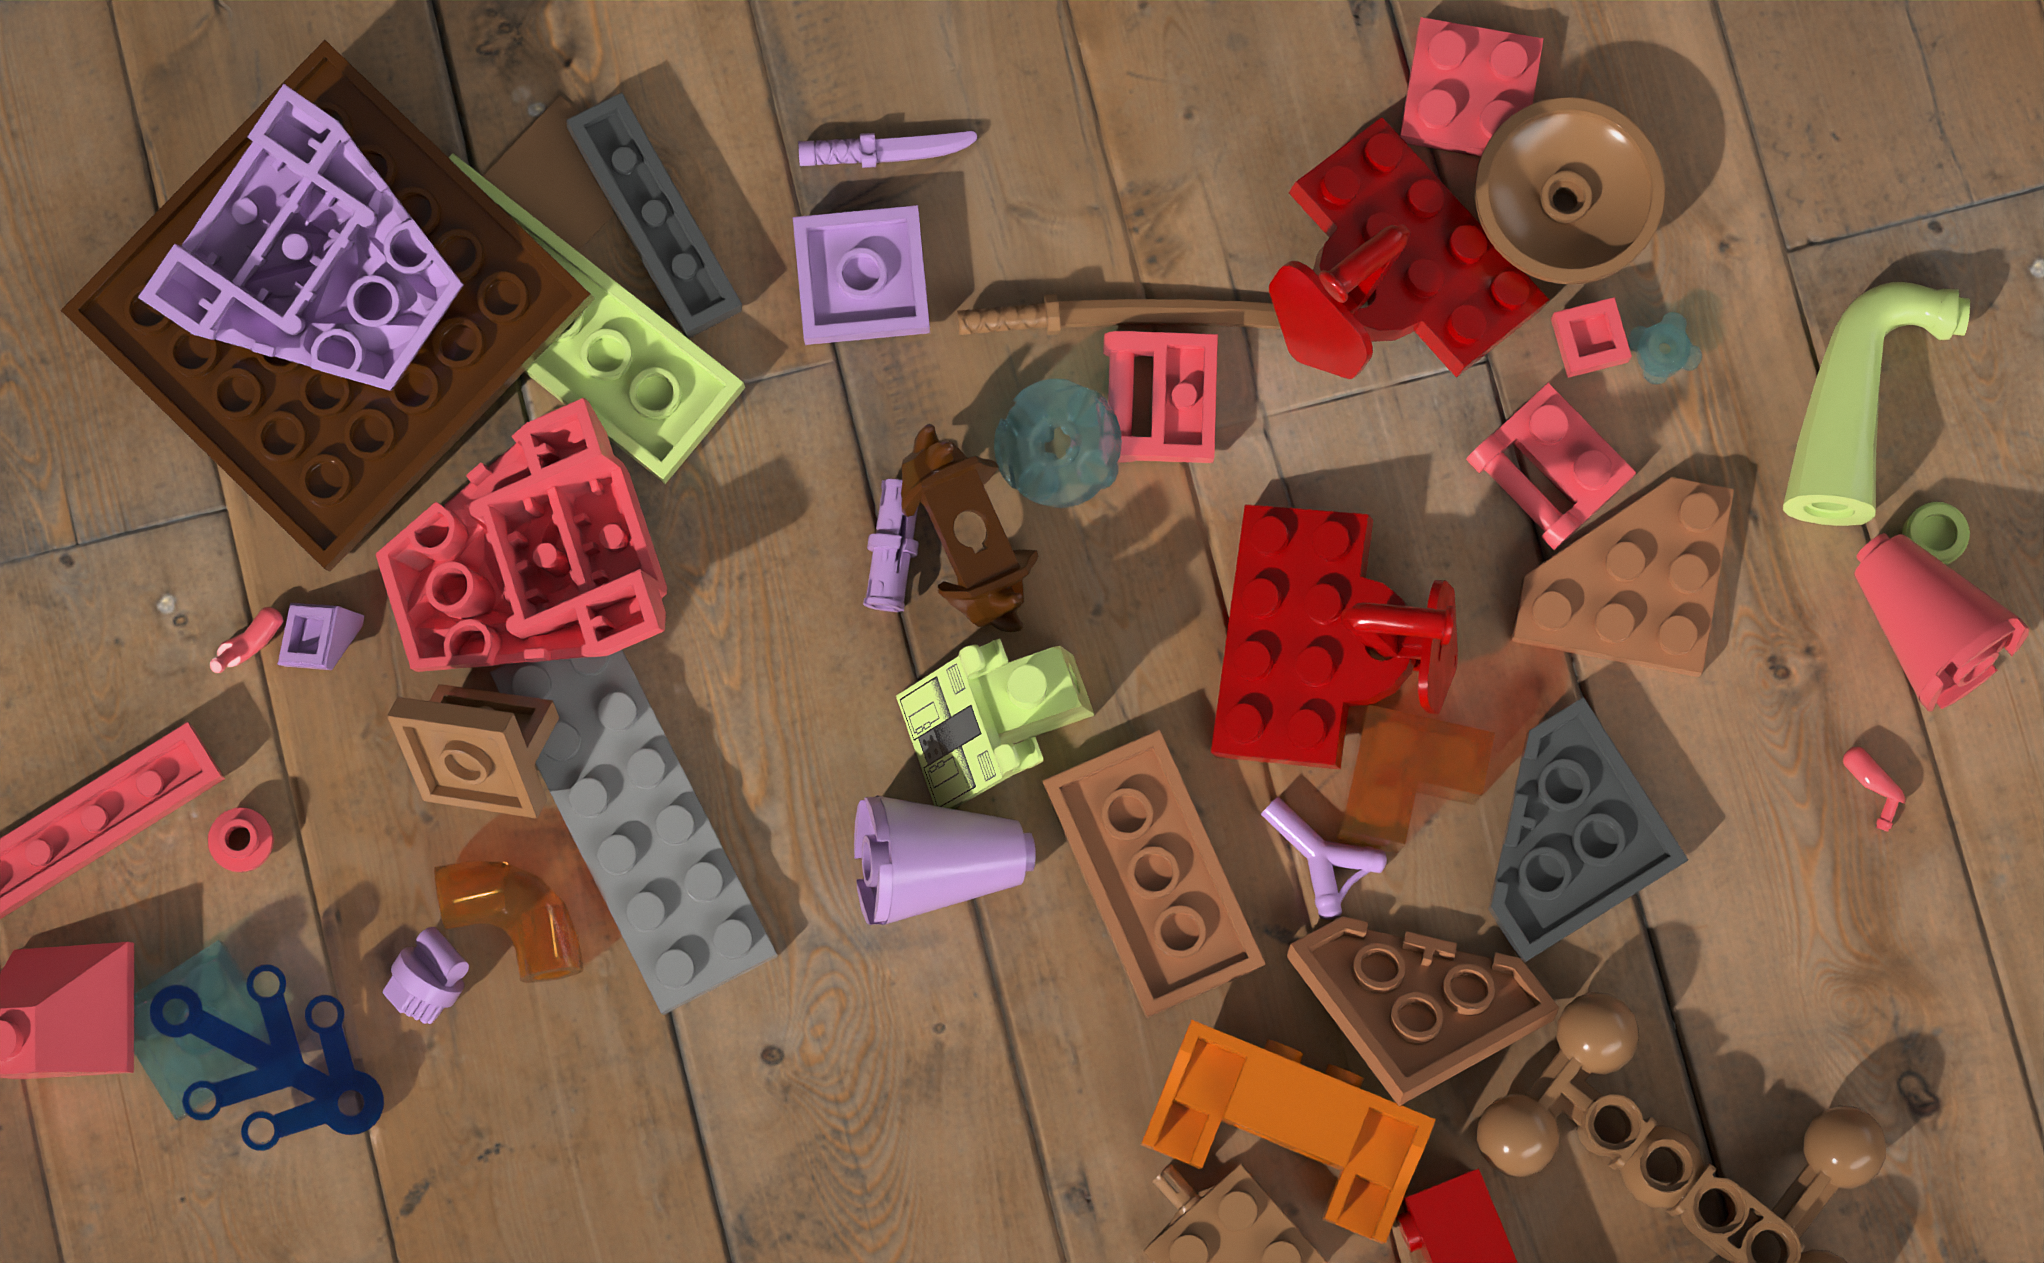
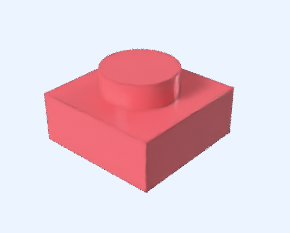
M1615 297L1553 313L1551 321L1568 378L1625 364L1630 361L1632 355Z

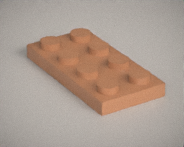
M1160 730L1042 781L1045 792L1146 1018H1150L1266 965Z

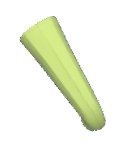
M1890 282L1866 291L1848 306L1831 336L1804 418L1783 504V511L1788 516L1805 522L1834 526L1862 525L1875 517L1876 446L1884 337L1893 329L1906 325L1923 327L1938 340H1950L1952 335L1964 336L1969 321L1970 299L1959 297V289L1936 290L1914 283Z

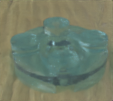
M1047 379L1026 387L1012 400L1017 403L1010 409L1006 420L1000 419L994 439L995 458L1003 479L1012 488L1017 489L1023 497L1038 504L1052 508H1067L1090 500L1101 489L1112 485L1119 471L1117 462L1121 454L1122 438L1118 419L1113 409L1108 405L1107 399L1101 393L1066 379ZM1061 427L1063 434L1071 438L1070 447L1066 449V454L1061 459H1058L1056 454L1046 453L1045 443L1054 439V429Z

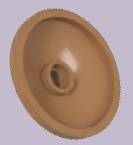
M1565 97L1544 100L1523 108L1497 129L1487 143L1480 158L1475 177L1474 193L1476 209L1482 228L1495 249L1508 262L1524 273L1544 281L1558 284H1584L1607 278L1619 272L1633 262L1646 248L1661 220L1665 202V182L1662 166L1653 145L1633 121L1605 104L1583 98ZM1559 193L1569 195L1574 202V208L1569 211L1559 210L1553 203V196Z

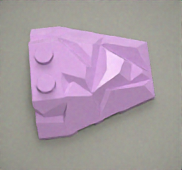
M283 84L248 135V138L253 141L182 246L173 245L138 298L191 334L211 340L216 339L251 349L256 353L270 357H279L310 366L312 369L392 391L464 284L415 220L411 218L389 189V186L372 167L341 123Z

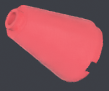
M1886 533L1880 534L1869 541L1856 556L1860 564L1855 570L1854 576L1919 701L1927 711H1933L1936 703L1943 709L1968 695L1998 671L1993 663L2003 648L2013 656L2029 635V627L2021 618L1904 534H1899L1892 538Z

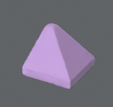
M290 603L278 665L332 670L362 628L364 615L339 606Z

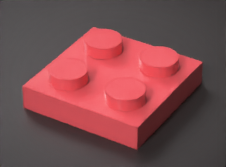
M1421 17L1415 42L1400 137L1406 144L1481 157L1487 143L1497 129L1512 115L1533 104L1544 38Z

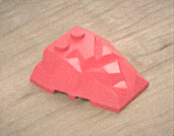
M581 398L524 424L511 436L516 442L489 467L482 462L479 463L466 475L470 481L466 487L444 506L438 502L433 503L375 554L412 670L423 672L608 656L665 631L666 611L662 598L667 594V585L630 473L624 463L614 456L608 435L591 404L586 399Z

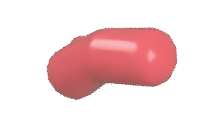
M273 607L261 609L244 633L221 643L217 656L210 662L211 670L215 673H221L227 667L242 664L264 648L283 623L281 613Z
M1852 747L1844 754L1843 764L1864 787L1887 798L1881 816L1877 819L1876 828L1888 832L1892 828V820L1899 802L1905 804L1904 793L1862 747Z

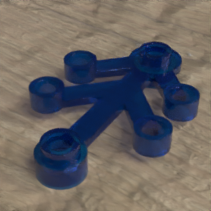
M262 964L255 967L250 972L246 983L249 995L259 1003L271 1045L204 1011L203 1002L198 993L186 985L173 984L166 986L154 996L150 1005V1019L160 1033L174 1038L183 1037L190 1033L257 1068L256 1070L214 1083L209 1080H198L190 1084L184 1092L182 1103L185 1112L191 1118L200 1121L209 1120L216 1116L222 1107L292 1086L315 1098V1100L276 1114L266 1110H257L250 1113L243 1121L241 1128L242 1139L249 1148L256 1151H265L275 1146L279 1138L323 1124H327L338 1133L356 1135L369 1130L379 1120L384 1107L382 1089L371 1075L355 1070L342 1028L344 1008L336 997L328 994L318 995L309 1001L305 1009L307 1025L311 1030L319 1033L329 1075L303 1061L284 997L286 977L283 971L275 965ZM263 971L273 972L280 982L278 991L271 996H262L254 988L255 977ZM171 999H181L189 1007L188 1018L180 1024L170 1023L164 1017V1006ZM320 1002H330L337 1009V1019L330 1026H319L312 1019V1010ZM198 1088L210 1089L216 1098L215 1106L208 1112L196 1111L190 1104V1096L194 1090ZM348 1090H355L364 1098L363 1108L353 1115L343 1113L338 1106L339 1097ZM265 1118L273 1124L274 1135L270 1140L259 1143L250 1137L248 1128L255 1119Z

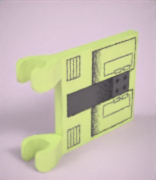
M1000 638L980 647L974 644L959 651L958 657L896 695L934 806L955 809L1010 776L1044 761L1035 736L1017 744H1001L978 677L1008 664V658Z

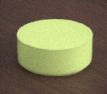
M1930 502L1920 506L1907 518L1902 529V534L1946 565L1951 564L1962 555L1967 548L1970 537L1969 526L1964 515L1954 506L1944 502Z

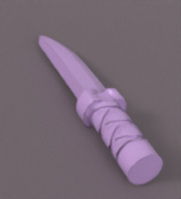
M974 131L938 135L875 139V133H860V138L857 140L798 141L800 166H815V164L834 165L858 162L862 163V168L876 167V163L940 157L969 147L977 140V134Z

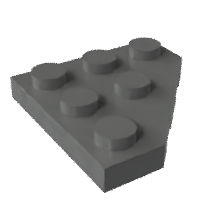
M1584 697L1529 730L1525 738L1488 910L1514 951L1524 963L1689 860Z

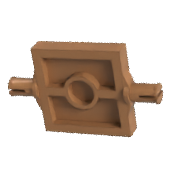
M1173 1163L1163 1172L1176 1185L1179 1192L1171 1186L1162 1174L1152 1181L1178 1210L1168 1229L1143 1250L1153 1263H1328L1242 1164L1218 1185L1202 1190L1199 1193L1179 1173Z

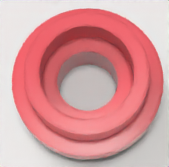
M233 808L225 811L213 822L208 834V847L212 857L220 866L233 872H249L260 867L270 856L274 844V835L269 822L261 814L249 808ZM238 828L248 829L250 833L248 846L240 851L232 850L229 845L231 833Z

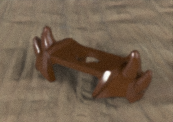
M927 424L918 432L914 440L913 452L902 461L901 506L902 513L906 517L915 515L920 502L925 506L957 576L958 585L943 581L938 585V593L978 627L992 625L1000 631H1021L1023 622L1019 619L1017 610L1024 603L1023 579L1029 575L1039 556L1037 550H1012L984 488V485L994 475L999 466L993 460L983 459L978 456L966 457L953 442L946 439L940 441L936 434L935 426ZM962 512H973L980 516L985 523L986 536L982 542L984 550L975 553L973 547L963 545L956 538L953 529L954 521Z

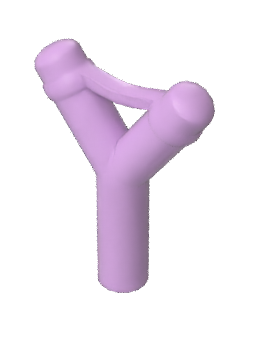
M1280 797L1274 799L1261 813L1277 831L1307 858L1315 894V905L1322 919L1331 920L1339 917L1342 914L1341 902L1351 886L1370 872L1381 873L1386 866L1387 857L1383 850L1374 849L1370 846L1361 847L1325 841ZM1333 866L1360 870L1344 883L1338 893Z

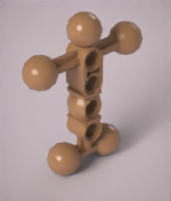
M1598 992L1578 996L1564 1008L1557 1025V1040L1560 1051L1525 1095L1510 1094L1497 1098L1484 1110L1478 1122L1477 1142L1482 1156L1490 1166L1507 1176L1526 1177L1539 1173L1552 1162L1559 1148L1560 1130L1556 1119L1561 1112L1577 1124L1580 1142L1587 1150L1596 1155L1612 1158L1608 1166L1613 1170L1620 1169L1625 1187L1636 1200L1652 1208L1667 1209L1666 1212L1672 1217L1681 1215L1683 1224L1688 1230L1729 1263H1757L1753 1258L1751 1246L1755 1236L1762 1231L1774 1235L1779 1241L1781 1255L1777 1263H1847L1844 1258L1826 1250L1812 1249L1801 1253L1799 1239L1839 1188L1853 1189L1867 1184L1879 1174L1886 1159L1887 1142L1883 1130L1869 1113L1854 1106L1843 1105L1823 1110L1811 1121L1805 1133L1804 1154L1807 1160L1806 1166L1773 1209L1769 1210L1737 1183L1727 1178L1714 1177L1713 1174L1716 1168L1710 1163L1704 1165L1698 1146L1688 1134L1673 1126L1656 1125L1658 1122L1652 1117L1643 1119L1641 1110L1632 1100L1623 1095L1610 1094L1603 1096L1586 1082L1591 1074L1605 1075L1620 1070L1632 1059L1639 1041V1027L1632 1010L1619 998L1609 993ZM1603 1107L1618 1111L1625 1121V1134L1617 1144L1603 1141L1597 1135L1594 1128L1595 1117ZM1656 1148L1668 1151L1675 1158L1677 1164V1174L1668 1185H1660L1654 1182L1646 1169L1647 1159ZM1708 1190H1715L1721 1193L1729 1206L1728 1217L1719 1227L1707 1224L1699 1212V1201Z

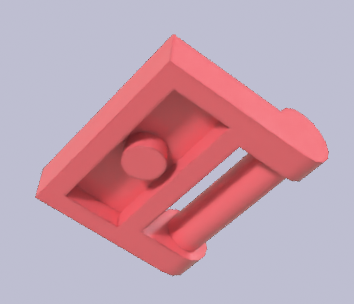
M1113 331L1104 334L1103 354L1109 357L1107 437L1100 439L1101 460L1117 463L1133 461L1214 462L1218 334ZM1138 356H1153L1151 437L1132 436L1134 358Z
M1549 383L1537 392L1497 431L1485 439L1466 459L1479 474L1485 470L1545 532L1541 538L1554 551L1636 475L1631 466ZM1512 444L1574 505L1569 511L1562 514L1505 456L1504 452Z

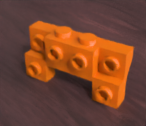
M1191 1019L1141 1145L1202 1169L1220 1122L1226 1123L1340 1170L1322 1220L1378 1243H1386L1436 1119L1405 1106H1398L1395 1102L1361 1089L1364 1078L1346 1069L1328 1064L1325 1073H1321L1300 1064L1304 1054L1292 1047L1268 1039L1263 1049Z

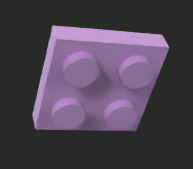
M918 205L793 217L805 345L930 333Z

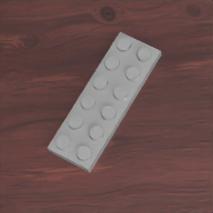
M623 650L601 657L511 663L490 672L500 693L553 700L559 719L542 749L536 765L662 1015L778 957Z

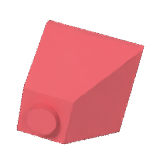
M117 942L13 950L0 972V1078L21 1080L134 1073V943Z

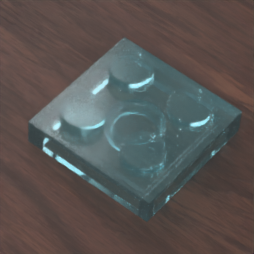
M220 940L134 994V1054L175 1120H183L291 1050L228 948Z

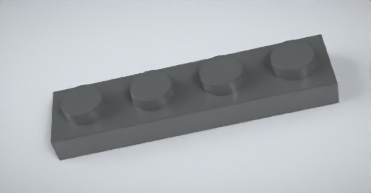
M623 93L567 119V129L683 335L689 339L742 312L740 299Z

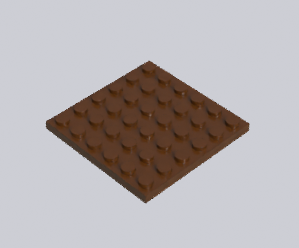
M324 40L60 311L314 560L330 572L595 298L339 52ZM283 84L341 123L351 136L353 142L372 167L380 174L411 218L415 220L464 284L392 391L312 369L310 366L279 357H270L256 353L251 349L216 339L211 340L191 334L138 298L173 245L182 246L253 141L248 138V135Z

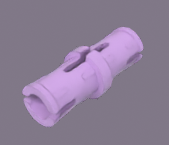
M886 479V481L882 480L881 483L882 494L876 534H871L868 537L867 549L872 551L873 554L867 593L863 605L875 610L900 612L904 611L905 608L904 598L910 558L916 557L918 553L919 543L913 539L917 510L914 516L906 517L902 513L901 506L902 480Z

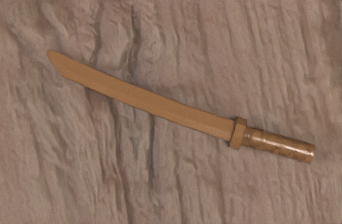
M1057 294L1044 295L1043 303L1029 304L1028 306L1014 305L1010 307H991L990 309L979 308L972 309L971 311L969 309L957 310L959 335L975 334L976 332L977 334L990 333L991 331L1003 332L1013 329L1025 330L1032 327L1034 329L1046 328L1047 335L1060 334L1061 328L1119 325H1197L1281 330L1273 303L1195 299L1058 301Z

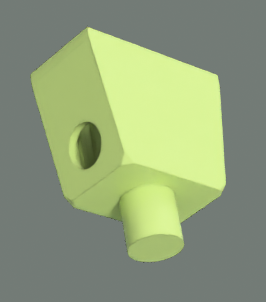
M1061 646L1051 647L1008 662L1005 666L978 677L1001 744H1014L1094 716V711L1073 654Z

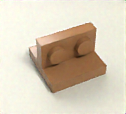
M438 684L429 701L397 697L387 717L423 801L538 818L547 801V797L534 765L559 719L553 700Z

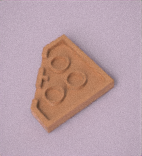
M1671 477L1526 574L1521 582L1511 641L1700 677L1704 669L1734 489Z
M1344 916L1291 943L1288 950V960L1398 1106L1554 1021L1559 1010V1006L1521 958L1495 952L1493 959L1458 951L1456 950L1457 943L1407 931L1404 938L1367 929L1368 922Z

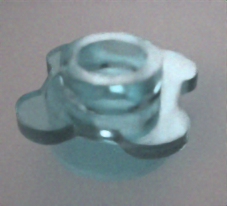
M1667 313L1663 316L1660 323L1648 328L1637 326L1629 334L1628 345L1631 350L1636 351L1638 363L1643 369V377L1649 383L1663 384L1668 377L1677 374L1681 369L1692 371L1701 362L1702 352L1699 347L1691 344L1685 331L1687 321L1678 313ZM1667 343L1671 351L1668 354H1663L1659 350L1660 344Z

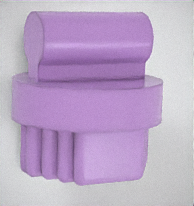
M436 927L426 928L418 935L416 948L406 947L401 950L391 966L392 977L383 989V994L400 1013H405L408 1017L412 1016L423 1024H432L444 1008L454 1005L464 989L462 978L469 969L468 963Z

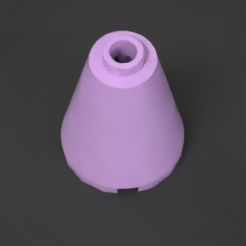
M877 795L874 797H864L865 800H860L857 806L854 857L855 859L862 858L864 879H857L856 883L861 911L866 923L869 925H886L1015 887L1023 883L1025 872L1034 870L1036 853L1033 836L1031 833H1023L1021 824L1017 820Z

